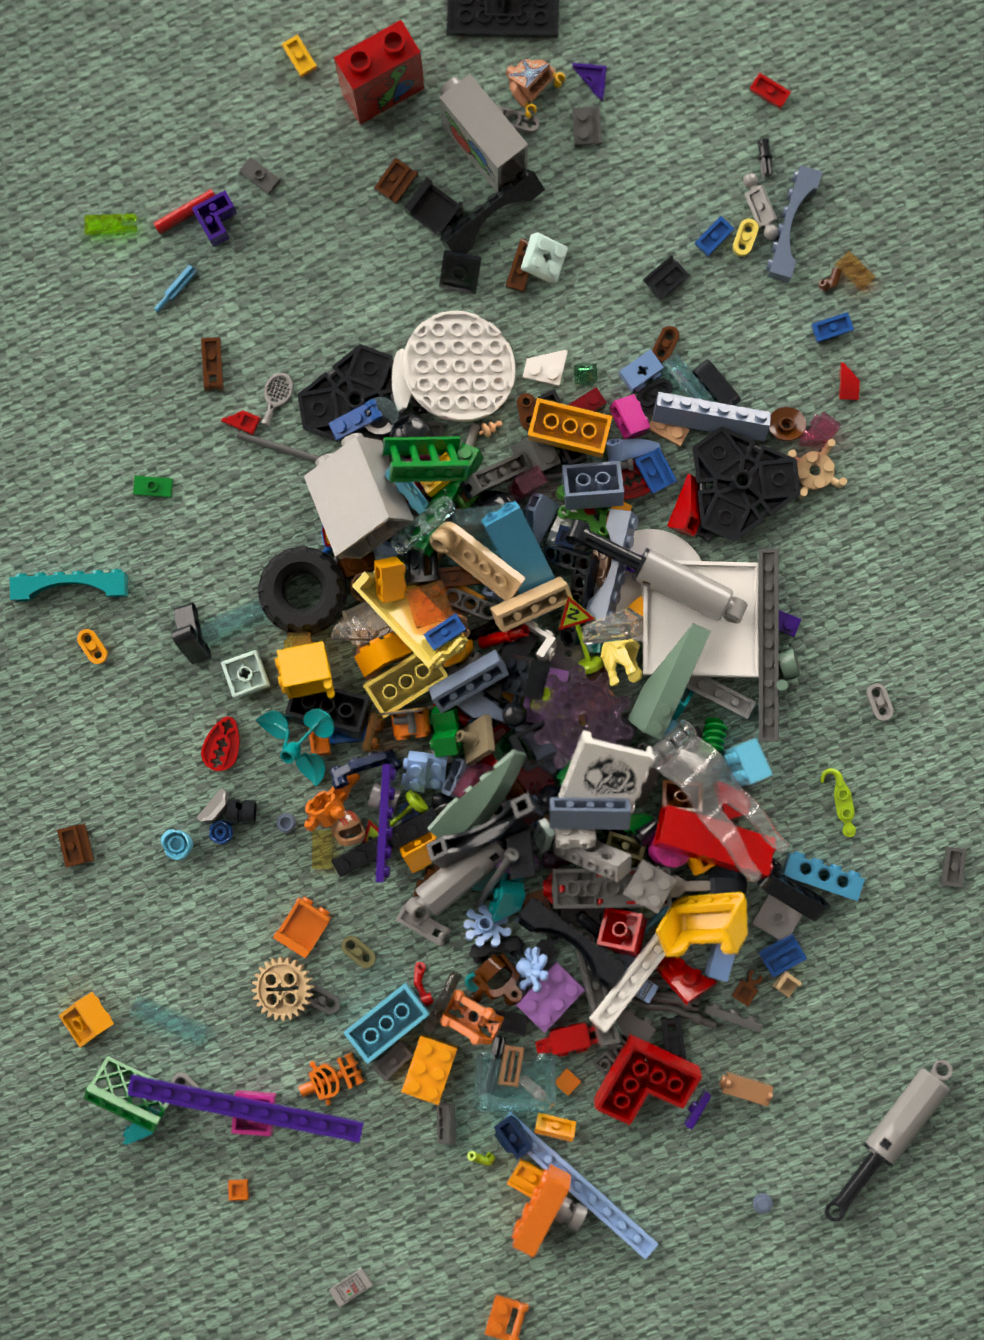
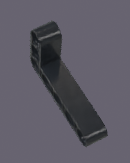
M559 544L546 546L543 549V555L547 562L573 570L570 592L573 600L586 610L588 600L594 594L600 565L599 558L592 553L576 548L571 549ZM588 622L580 624L584 638ZM575 626L561 630L560 641L564 646L571 647L581 644Z

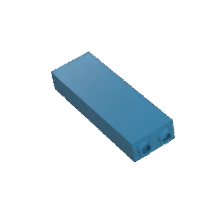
M516 502L505 504L502 509L488 513L481 520L500 559L504 560L506 564L526 578L517 591L519 595L555 579L521 508Z

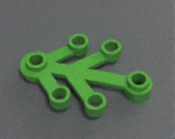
M563 484L556 491V497L561 501H565ZM565 506L560 507L557 513L560 519L587 522L591 526L590 531L608 540L610 539L606 528V518L610 507L597 508L599 514L598 522L593 518L594 514L587 515L584 509H575L577 512L566 510Z

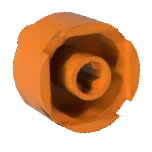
M429 708L414 712L416 733H409L408 724L394 725L393 718L407 716L406 713L391 714L393 734L396 736V740L408 739L414 734L415 738L430 735L432 727L429 722Z

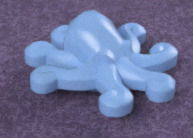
M486 905L479 906L478 911L480 914H476L474 910L469 909L466 916L471 920H465L463 924L464 929L468 930L465 938L470 941L477 936L475 940L476 946L482 947L484 942L492 936L491 946L495 948L500 945L499 933L504 937L511 935L510 928L503 929L500 926L508 922V917L493 922L492 915L487 911Z
M535 946L533 949L527 947L524 952L525 957H521L516 965L517 972L520 974L519 979L522 977L526 978V980L520 981V990H526L527 986L533 983L532 990L538 993L541 990V983L538 978L542 981H546L548 978V972L542 971L547 962V955L541 954L539 957V947Z

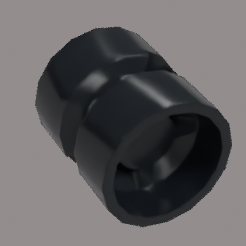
M228 799L226 807L227 824H239L241 821L244 825H255L257 813L256 800H244L241 802L239 799Z

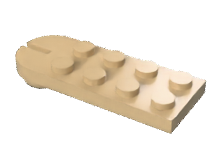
M443 522L430 536V544L434 550L445 553L505 601L514 597L526 579L518 571H515L506 564L504 560L478 542L472 535H469L452 522Z

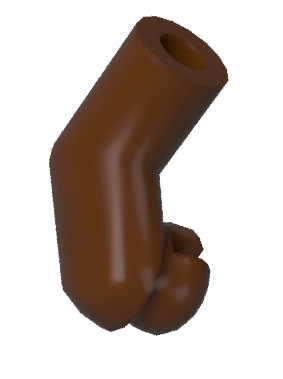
M833 268L830 278L819 281V289L827 292L836 288L841 275V269Z

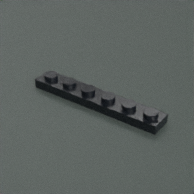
M434 807L393 827L392 839H389V847L392 848V851L430 832L428 826L438 817ZM378 835L331 860L340 877L377 859Z

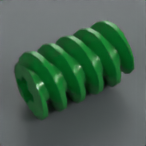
M713 717L705 719L704 732L702 733L701 746L699 748L700 753L698 754V757L701 759L714 761L723 758L721 754L724 752L722 746L725 745V740L723 739L727 736L724 732L728 730V727L723 724L724 722L721 719Z

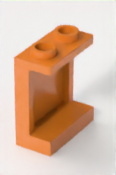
M304 896L303 899L299 897L296 900L295 905L273 938L306 959L332 917L329 916L330 912L323 907L316 908L313 906L314 902Z

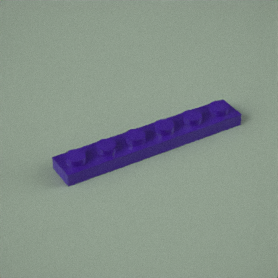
M382 764L375 882L381 883L386 882L387 878H390L391 871L390 866H388V858L390 859L392 854V848L389 847V839H392L393 836L390 819L394 817V808H391L392 800L395 798V788H392L393 780L396 779L394 764Z

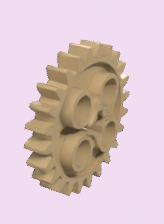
M279 957L278 960L272 958L271 963L267 961L265 962V967H259L261 973L255 974L258 980L252 981V983L257 985V987L252 989V992H257V995L253 999H259L256 1006H263L261 1013L268 1011V1018L274 1015V1020H279L280 1017L282 1021L287 1020V1018L291 1020L295 1018V1015H301L300 1010H307L304 1004H311L308 997L314 996V994L309 992V989L314 988V986L309 985V982L313 978H307L310 971H303L304 964L297 966L298 960L292 962L291 957H287L286 960L284 957ZM290 973L295 978L293 983L289 981ZM272 974L276 977L275 984L270 981ZM280 986H282V987L298 986V987H299L298 990H295V989L293 990V989H291V990H286V991H284V990L267 991V988H268V987H269V988H276V987H280ZM291 993H293L296 998L294 1003L290 1000ZM273 994L277 997L276 1004L271 1000Z

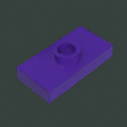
M703 1089L697 1101L693 1100L688 1108L690 1113L684 1124L691 1130L711 1099V1094Z

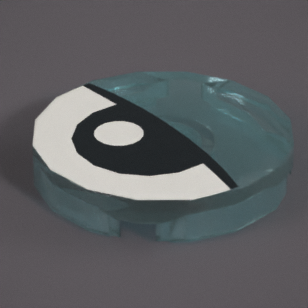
M385 397L373 398L376 400L378 411H381L383 418L365 428L374 435L391 433L392 423L399 420L397 406ZM370 410L366 412L368 417L372 415Z

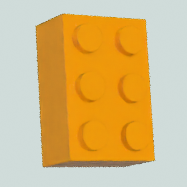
M421 1033L401 1092L439 1105L458 1046Z

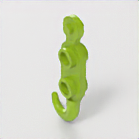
M828 768L822 772L820 782L824 783V778L828 774L835 776L836 784L833 796L836 813L840 821L844 823L842 828L843 835L853 837L856 833V828L852 824L855 811L851 791L844 782L842 774L834 768Z

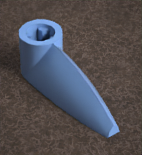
M614 438L606 441L605 445L609 462H621L628 460V458L645 455L657 448L661 449L660 443L646 439L621 440Z

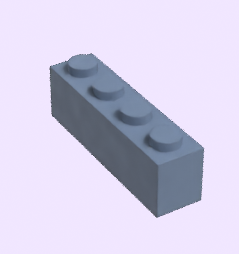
M495 649L429 687L432 701L440 712L443 713L509 674L504 661Z
M550 797V828L629 830L631 814L629 798Z

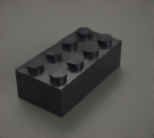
M334 688L335 696L332 699L328 698L326 692L289 699L285 711L288 722L306 726L303 721L305 714L312 709H320L331 717L334 724L333 733L359 740L362 739L372 706L370 697Z

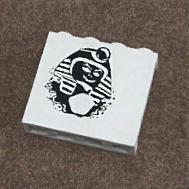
M583 731L559 791V797L629 798L631 814H633L635 800L640 797L642 783L646 782L648 777L647 771L654 763L655 757L652 755L651 747L648 746L646 752L593 740L591 732Z

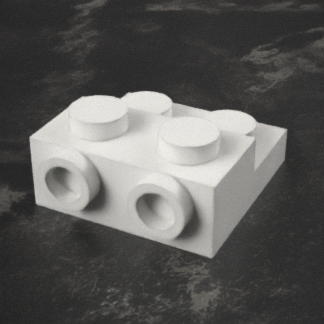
M555 829L556 848L570 849L581 847L588 849L595 847V829Z

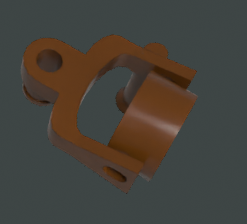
M501 953L499 957L496 954L492 955L475 971L474 974L476 976L472 981L479 988L471 994L472 1000L479 1003L484 993L492 1000L503 996L504 1002L508 1006H513L521 1000L522 992L515 984L520 974L504 953ZM504 968L508 970L511 974L509 981L501 988L491 990L487 983Z

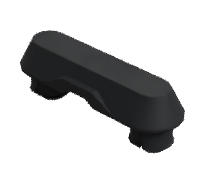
M518 936L500 939V945L495 948L491 946V941L484 942L482 947L473 944L469 955L476 964H479V961L483 963L485 961L484 956H489L496 952L505 953L511 951V955L517 957V954L519 956L523 954L522 948L525 944Z

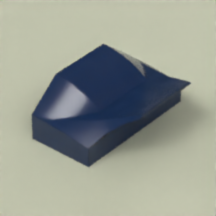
M511 1114L494 1126L496 1130L495 1137L505 1151L512 1153L516 1159H519L533 1149L534 1146L529 1134L518 1119Z

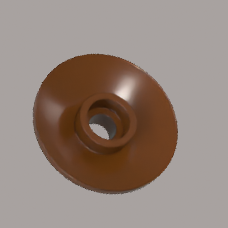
M781 407L771 413L769 431L775 438L782 441H793L801 437L805 432L806 419L799 410L792 407Z

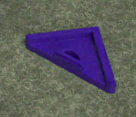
M572 63V68L597 98L603 101L607 66Z

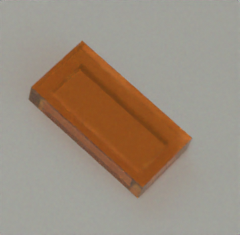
M850 251L835 263V266L841 269V272L860 291L875 279V276Z

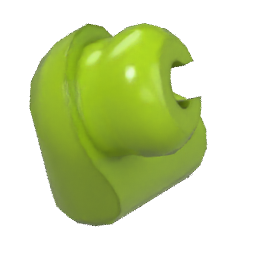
M470 1151L467 1155L469 1161L485 1166H491L496 1159L495 1155L491 1152L483 1155Z

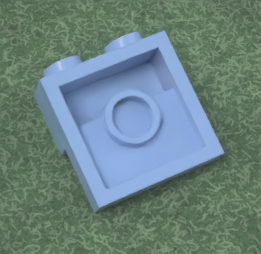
M409 750L408 758H404L403 769L406 770V773L402 775L401 784L405 785V790L409 791L411 789L424 793L425 788L442 790L446 777L448 756L435 757V754Z

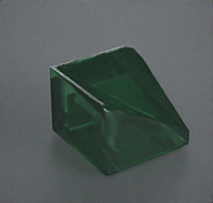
M580 362L574 365L575 384L593 385L597 383V363Z

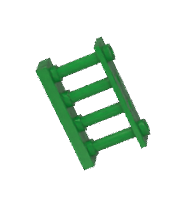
M460 436L384 438L382 455L392 456L393 459L390 465V482L467 481L469 462L468 460L459 461L457 457L461 440ZM447 452L450 461H440L438 455ZM400 455H411L412 461L401 462ZM419 455H430L431 461H420Z

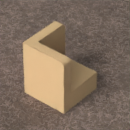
M784 971L772 986L789 998L796 987L801 986L802 983Z

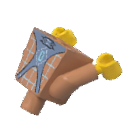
M524 59L516 67L509 66L506 70L511 93L520 106L525 107V116L528 119L532 117L529 110H532L535 114L537 112L536 106L529 104L528 101L532 102L552 80L553 85L557 88H560L562 82L565 81V75L561 72L555 73V69L544 60L533 61Z

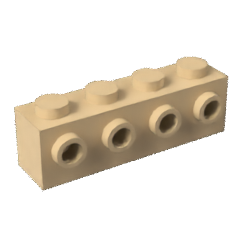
M557 577L490 609L496 625L502 632H505L565 605L567 596L569 595L572 598L568 584L561 577Z

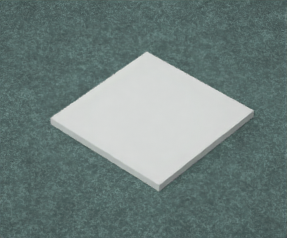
M675 561L732 589V597L744 600L748 606L739 624L728 622L723 616L720 620L716 621L643 585L642 675L651 676L689 627L695 623L710 630L711 633L691 677L759 678V563Z

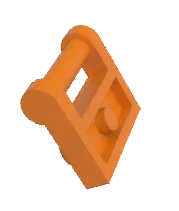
M496 1294L484 1334L501 1340H520L519 1333L525 1313L528 1312L530 1305ZM517 1308L518 1312L512 1333L508 1334L506 1329L512 1309Z

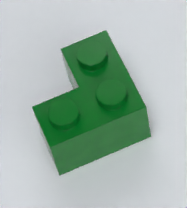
M457 705L443 713L440 712L437 706H434L431 714H429L430 725L434 727L433 737L430 739V748L434 751L435 757L458 755L462 742L456 741V734L462 729Z

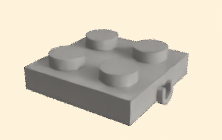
M641 860L623 894L636 901L637 905L645 906L658 914L677 879L663 872L664 869Z

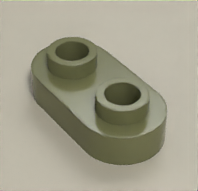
M348 936L342 941V951L362 968L373 966L376 961V954L359 938ZM349 942L355 943L354 949L348 947ZM365 954L370 956V960L367 962L363 960V955Z

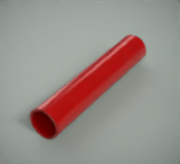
M210 189L154 222L153 224L159 234L166 232L193 216L195 213L192 207L215 196L214 192Z

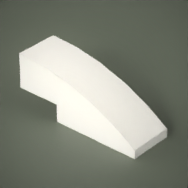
M400 349L395 354L392 370V390L398 413H402L407 409L411 395L403 371L404 349Z

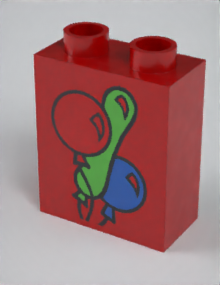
M402 20L397 21L334 57L341 93L360 125L425 89L421 52Z

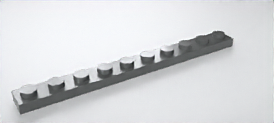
M759 549V742H779V689L777 688V682L779 681V549Z

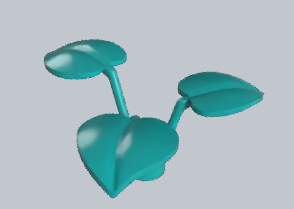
M320 709L308 711L303 721L311 729L298 743H288L290 730L287 727L289 722L282 713L272 710L257 717L255 721L264 730L278 739H285L282 746L283 750L280 753L281 760L287 764H291L295 760L299 771L314 786H317L325 775V762L315 753L308 755L304 752L300 754V745L313 731L321 738H328L332 735L334 724L328 713Z

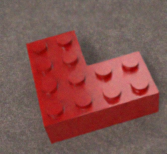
M630 1034L593 1098L595 1110L631 1125L648 1094L684 1109L702 1078L700 1067Z

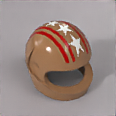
M345 810L344 816L341 819H337L331 826V832L340 845L349 846L363 841L366 838V834L358 815L353 811ZM350 834H359L354 838L344 839V837Z

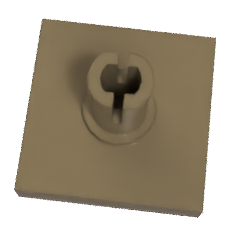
M484 714L457 732L456 741L462 742L464 745L466 765L472 766L495 751L491 715Z

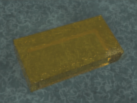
M331 830L312 831V869H332Z

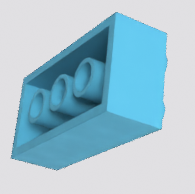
M756 738L740 743L721 753L723 755L721 761L724 767H728L730 774H728L729 779L736 787L750 785L773 775Z
M405 982L343 1033L368 1064L430 1014V1011L409 984Z

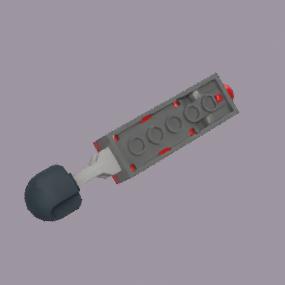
M658 866L664 869L663 872L677 879L662 907H671V897H679L685 891H708V894L741 892L744 895L747 891L748 884L743 873L720 866H713L708 869V880H683L678 875H671L670 867ZM631 867V872L619 882H615L585 868H552V873L543 881V896L553 905V909L641 907L636 904V901L623 894L637 867Z

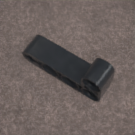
M772 857V872L765 878H757L760 888L816 922L829 909L828 902L782 872L781 864Z

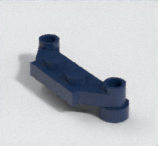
M393 749L379 753L374 751L363 758H352L348 764L342 767L335 766L329 771L333 779L334 789H341L349 784L347 776L381 766L382 764H394V769L397 771L402 767L401 762L396 758Z

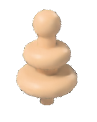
M496 421L495 424L489 422L488 425L482 423V431L479 434H484L485 437L490 438L491 432L495 433L496 428L502 426V422Z

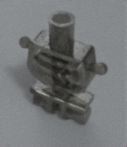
M452 970L425 1023L424 1030L426 1033H433L462 977L459 972Z

